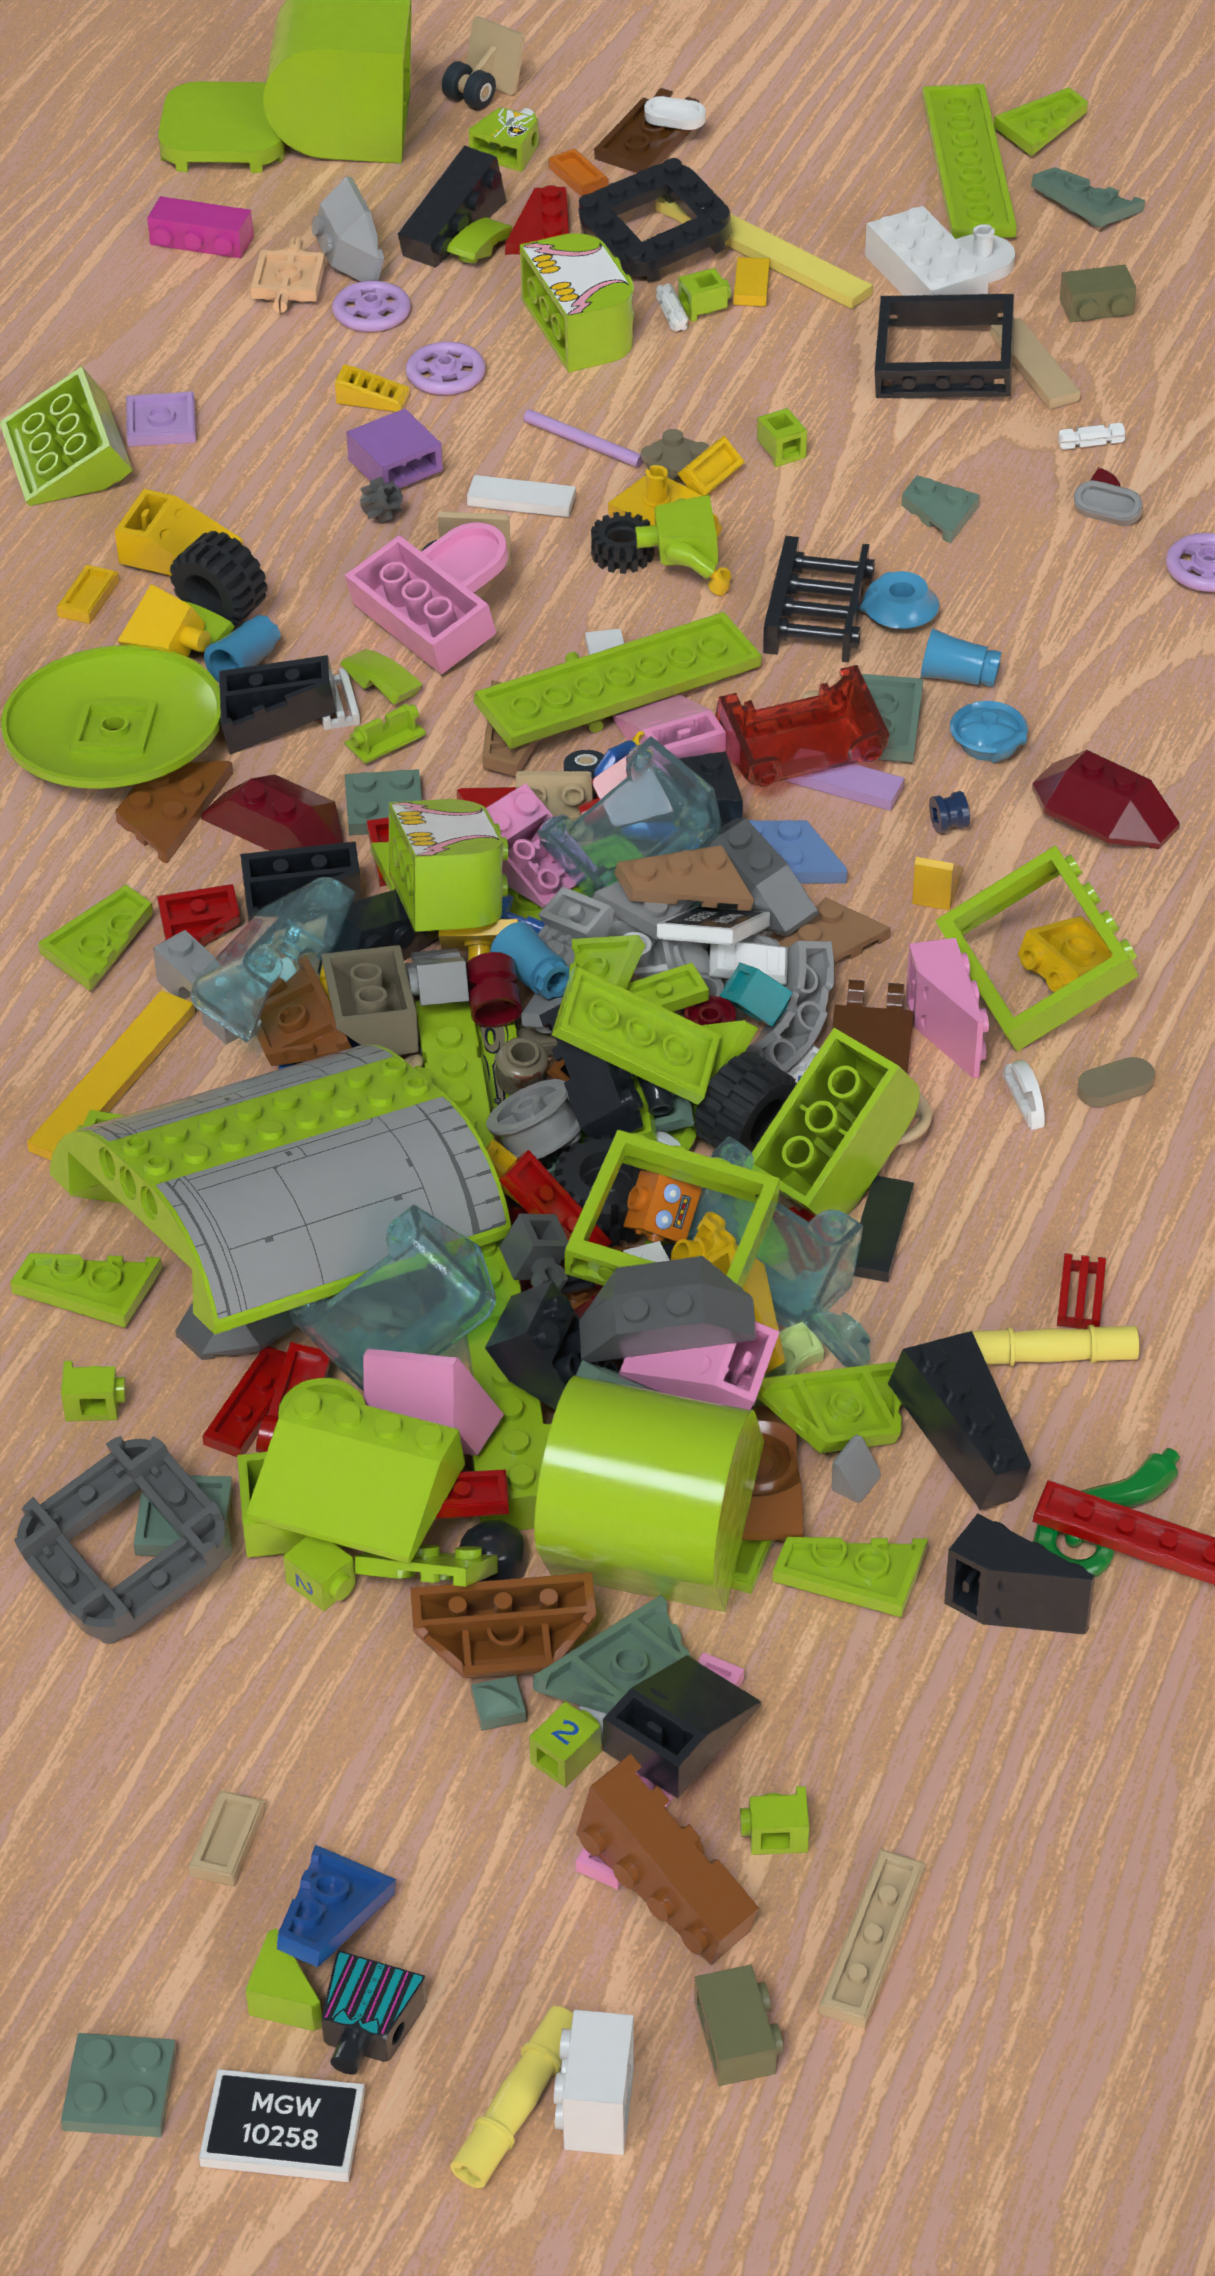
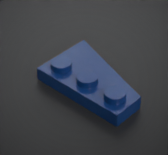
M315 1845L311 1854L310 1865L307 1870H304L300 1880L297 1896L295 1899H292L278 1932L277 1950L298 1958L300 1961L319 1967L395 1895L396 1879Z

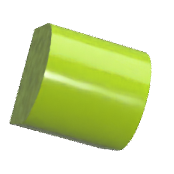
M286 0L283 3L276 17L263 94V105L267 120L273 131L282 141L293 149L316 158L402 164L410 100L412 0Z
M573 1376L564 1388L552 1420L544 1451L536 1498L534 1520L535 1546L550 1575L592 1572L593 1585L653 1598L661 1595L668 1601L726 1612L764 1444L755 1411L597 1379Z

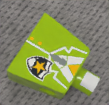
M503 107L497 108L468 130L469 147L497 156L499 166L519 172L525 169L539 144L538 119L536 114L529 108H524L520 112Z

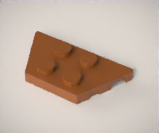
M190 762L164 776L135 784L115 810L117 823L126 831L134 833L136 839L142 845H151L158 852V859L168 864L201 818V813L210 806L233 774L232 762Z
M307 954L297 961L300 969L286 982L279 977L263 996L258 997L245 1009L271 1066L309 1061L352 1048L346 1035L336 1029L332 1006Z

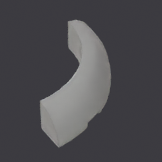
M797 941L788 947L787 985L783 986L793 993L787 1002V1009L776 1020L773 1027L767 1024L764 1026L759 1036L747 1047L745 1052L750 1053L752 1051L786 1072L811 1048L828 1014L825 1009L829 991L833 988L834 983L832 941Z

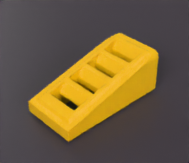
M343 364L335 380L336 403L342 405L397 412L403 409L410 393V387L345 364Z

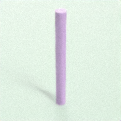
M528 409L524 415V422L634 467L640 468L643 464L641 454L531 409Z

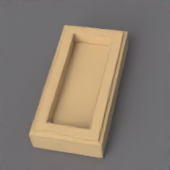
M220 1790L188 1866L189 1875L235 1887L266 1810L265 1801Z

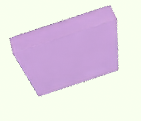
M194 392L126 396L128 447L196 443Z

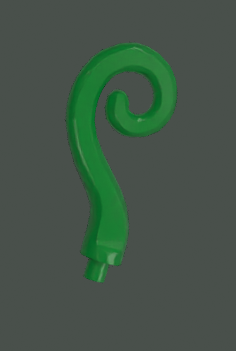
M1166 1448L1162 1454H1150L1141 1466L1127 1478L1081 1491L1128 1508L1145 1504L1160 1496L1177 1478L1178 1470L1175 1465L1180 1460V1456L1174 1449ZM1037 1524L1033 1542L1042 1544L1048 1551L1069 1562L1080 1564L1088 1572L1095 1575V1577L1101 1575L1110 1566L1114 1550L1065 1533V1542L1069 1547L1090 1543L1096 1549L1095 1553L1088 1558H1070L1064 1555L1057 1547L1056 1540L1060 1531Z

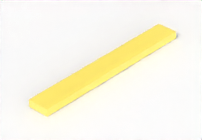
M662 196L656 200L657 211L681 223L692 220L676 202L669 204ZM731 214L732 233L725 242L726 246L750 258H770L771 269L850 309H853L873 295L872 284Z

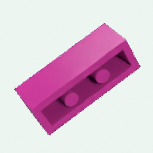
M160 196L147 217L150 245L242 259L254 238L252 211L250 209Z

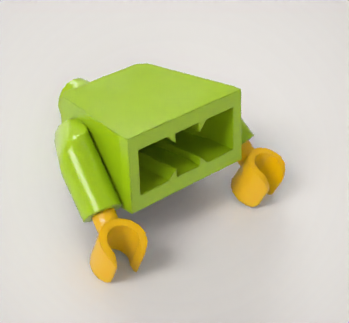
M710 495L690 499L680 498L674 502L656 506L654 508L655 525L635 527L637 548L658 546L660 563L663 565H683L692 568L705 579L710 577L711 579L708 582L709 589L718 596H724L731 586L729 582L731 580V572L725 567L715 569L716 565H718L717 538L723 527L719 524L717 515L712 512Z

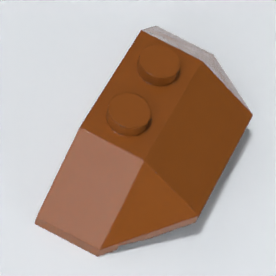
M592 1572L475 1582L466 1587L447 1584L410 1588L414 1634L463 1679L540 1672L568 1654L596 1618Z

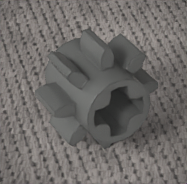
M378 477L371 480L370 485L360 489L363 493L360 499V506L363 512L368 515V519L378 516L380 523L393 519V515L402 511L399 506L402 503L403 496L394 481L384 483L383 478Z

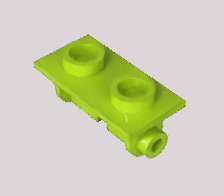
M403 704L399 708L385 714L384 723L380 718H377L362 726L355 727L354 732L350 734V739L345 741L344 744L364 764H367L426 735V731L415 722V719L419 717L416 706L414 704L409 706Z

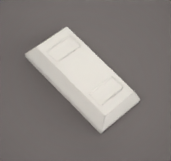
M742 941L733 945L710 944L709 977L730 979L739 962L758 968L780 984L787 985L788 947Z

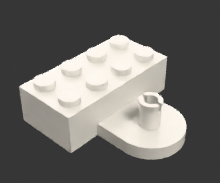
M924 206L911 208L908 211L885 216L879 220L866 223L865 257L902 295L988 294V283L1000 280L1012 272L1015 250L1007 240L995 236L994 228L992 229V226L987 224L977 225L973 229V234L955 239Z

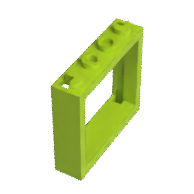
M1056 845L935 920L945 938H956L960 952L967 954L970 966L969 976L972 981L975 980L977 982L981 996L1016 1052L1139 977L1132 963V960L1137 958L1133 948L1126 938L1120 942L1114 935V933L1120 930L1108 910L1103 913L1099 912L1095 906L1101 902L1097 893L1089 882L1084 885L1080 883L1077 877L1083 873L1071 854L1064 858ZM1061 875L1113 956L1013 1017L963 935Z
M617 1130L565 1248V1274L604 1286L616 1268L655 1263L651 1260L588 1241L622 1163L756 1203L726 1275L743 1289L778 1204L780 1178L771 1176L762 1170H751L731 1164L722 1158H711L694 1153L679 1145L671 1146L654 1141L642 1134H631Z

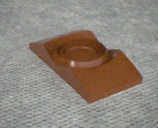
M752 1407L750 1410L755 1411L764 1444L742 1540L785 1541L786 1537H803L802 1486L798 1471L796 1432L768 1407Z

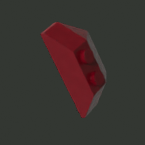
M1089 750L1052 763L1032 783V790L1036 794L1037 800L1045 814L1109 844L1126 846L1148 845L1149 848L1160 849L1180 827V822L1151 779Z
M276 774L251 778L224 792L201 813L202 820L268 851L343 843L335 801Z

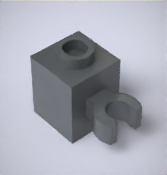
M519 1214L499 1247L513 1280H531L533 1287L544 1284L549 1280L553 1281L560 1291L567 1282V1274H565V1270L559 1264L565 1256L568 1240L556 1214Z

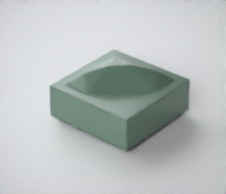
M516 1675L471 1684V1695L481 1731L526 1722V1711Z

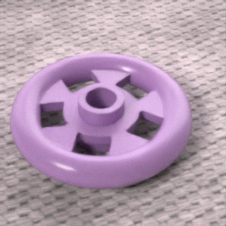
M363 281L349 285L336 295L332 304L333 314L342 325L361 332H378L393 328L405 320L411 308V302L407 293L400 287L384 281ZM391 297L395 301L387 302L386 298ZM348 302H355L354 307L346 306ZM386 311L391 312V314L383 316Z
M437 342L421 347L410 356L406 364V375L408 380L423 392L434 395H454L476 386L485 374L486 365L482 355L466 344ZM434 357L430 363L426 362V360ZM462 366H472V370L462 371ZM429 371L432 376L426 378L421 373Z
M1215 533L1191 534L1179 539L1169 548L1166 555V566L1176 581L1191 589L1215 592ZM1184 553L1192 555L1191 561L1181 559V556ZM1190 570H1194L1196 573L1200 574L1201 576H1198V575H1195V574H1193V573H1190L1189 571H1190Z

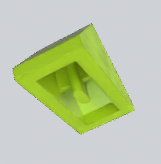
M277 1928L272 1929L266 1935L245 1989L249 2016L316 2031L322 2028L320 2001L295 1958L277 1950L279 1931Z

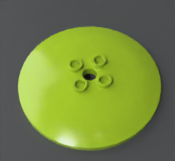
M116 645L88 649L62 657L43 666L17 686L3 708L1 716L3 741L8 753L22 768L49 782L90 789L135 785L159 778L179 769L196 758L208 747L221 726L220 688L214 677L202 665L173 651L170 653L135 645Z

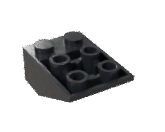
M549 1281L510 1297L485 1349L509 1382L556 1410L565 1386L573 1376H576L582 1362L580 1318L573 1310L569 1299L560 1292L553 1281ZM611 1360L590 1362L619 1373L616 1364Z
M977 1513L949 1548L944 1604L983 1625L1085 1635L1089 1629L1095 1575L1088 1572L1080 1564L1069 1562L1048 1551L1042 1544L1031 1542L1010 1531L1004 1524L992 1521Z
M686 1655L631 1687L603 1718V1751L620 1762L629 1754H632L642 1766L637 1771L638 1774L678 1799L761 1706V1701Z

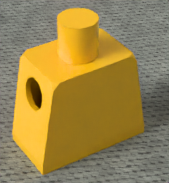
M150 584L120 635L118 642L120 645H135L170 653L173 651L188 657L191 650L204 652L210 645L211 636L208 631L203 630L205 623L192 606Z

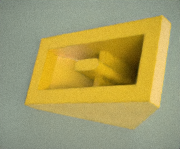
M916 856L912 904L950 911L963 867L954 863Z

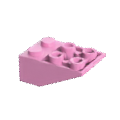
M681 695L613 715V720L627 741L631 740L639 731H643L646 734L639 743L644 747L654 746V749L647 755L650 763L726 751V732L712 711Z
M526 783L486 808L493 822L499 824L501 836L507 839L508 859L503 861L502 874H506L508 886L541 908H544L562 887L571 890L597 873L598 869Z
M956 938L909 944L906 1004L908 1010L914 1011V1028L972 1078H979L980 1062L986 1060V1045L983 1033L988 1032L989 1022L986 1009H980L978 1005L979 990L977 982L975 980L970 981L969 979L970 966L967 954L960 952Z
M755 1321L757 1340L624 1358L619 1375L658 1392L751 1409L757 1398L779 1331Z

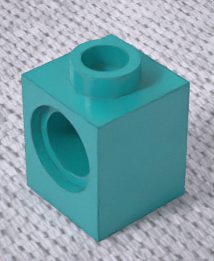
M739 962L721 992L720 997L730 1001L733 1006L754 1020L773 1027L776 1020L785 1013L788 1005L787 1002L793 992L760 969Z

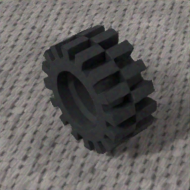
M614 512L613 518H610L607 514L602 516V521L598 519L594 522L595 526L591 528V556L594 563H598V567L604 569L608 566V572L614 573L615 569H620V574H626V569H630L632 573L637 572L638 566L644 569L647 567V562H652L654 547L637 548L635 527L650 526L648 519L642 521V516L639 514L633 518L631 517V512H625V516H620L619 512Z

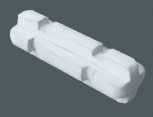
M669 283L664 286L659 284L656 288V297L671 329L675 332H678L680 329L685 331L688 328V317L673 286Z
M1122 423L1108 424V428H1105V425L1079 427L1074 432L1073 428L1062 429L1058 432V444L1062 450L1075 449V445H1078L1079 448L1106 445L1107 441H1110V444H1118L1125 441V428Z

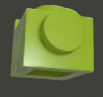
M715 268L678 277V298L691 322L697 321V315L712 313L728 307V299L731 297L730 285L726 279L720 276Z
M788 408L757 417V440L772 456L775 467L806 458L807 429Z
M64 1361L61 1398L65 1421L117 1420L119 1403H126V1378L117 1377L115 1366L73 1367V1361Z
M797 1786L796 1795L768 1793L762 1796H750L749 1807L740 1808L741 1837L750 1836L751 1855L808 1853L809 1819L806 1786Z

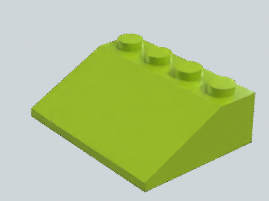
M82 366L0 421L25 502L29 506L105 490L114 483L123 480L126 475L133 471L105 392Z
M297 1387L277 1421L246 1512L247 1519L410 1564L465 1465L459 1429Z

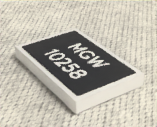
M695 906L657 923V937L664 940L733 945L770 926V912Z
M217 2069L199 2155L200 2167L349 2182L365 2096L364 2084Z

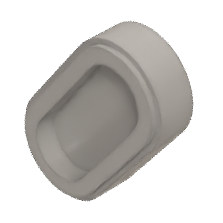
M1092 480L1078 486L1074 494L1076 509L1085 517L1120 526H1129L1136 523L1143 513L1141 497L1130 489Z

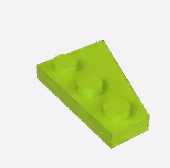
M1068 87L994 116V128L1032 156L1087 113L1088 101Z
M126 884L39 941V953L91 991L152 916V902Z
M639 935L572 939L571 949L575 957L574 963L570 964L569 975L574 967L578 966L627 989L646 945Z
M29 1253L11 1280L10 1285L13 1294L126 1328L162 1270L161 1257H146L145 1262H125L123 1256L111 1255L107 1256L106 1261L83 1260L80 1254Z
M786 1537L773 1569L772 1582L902 1617L928 1549V1538H912V1544L888 1543V1538H871V1543H845L841 1537Z
M426 1544L419 1546L410 1564L368 1552L356 1555L355 1574L400 1579L414 1577L415 1572H420L421 1582L436 1583L442 1580H453V1585L466 1587L498 1573L497 1555L482 1554L481 1547H456L455 1553L440 1552L439 1545Z

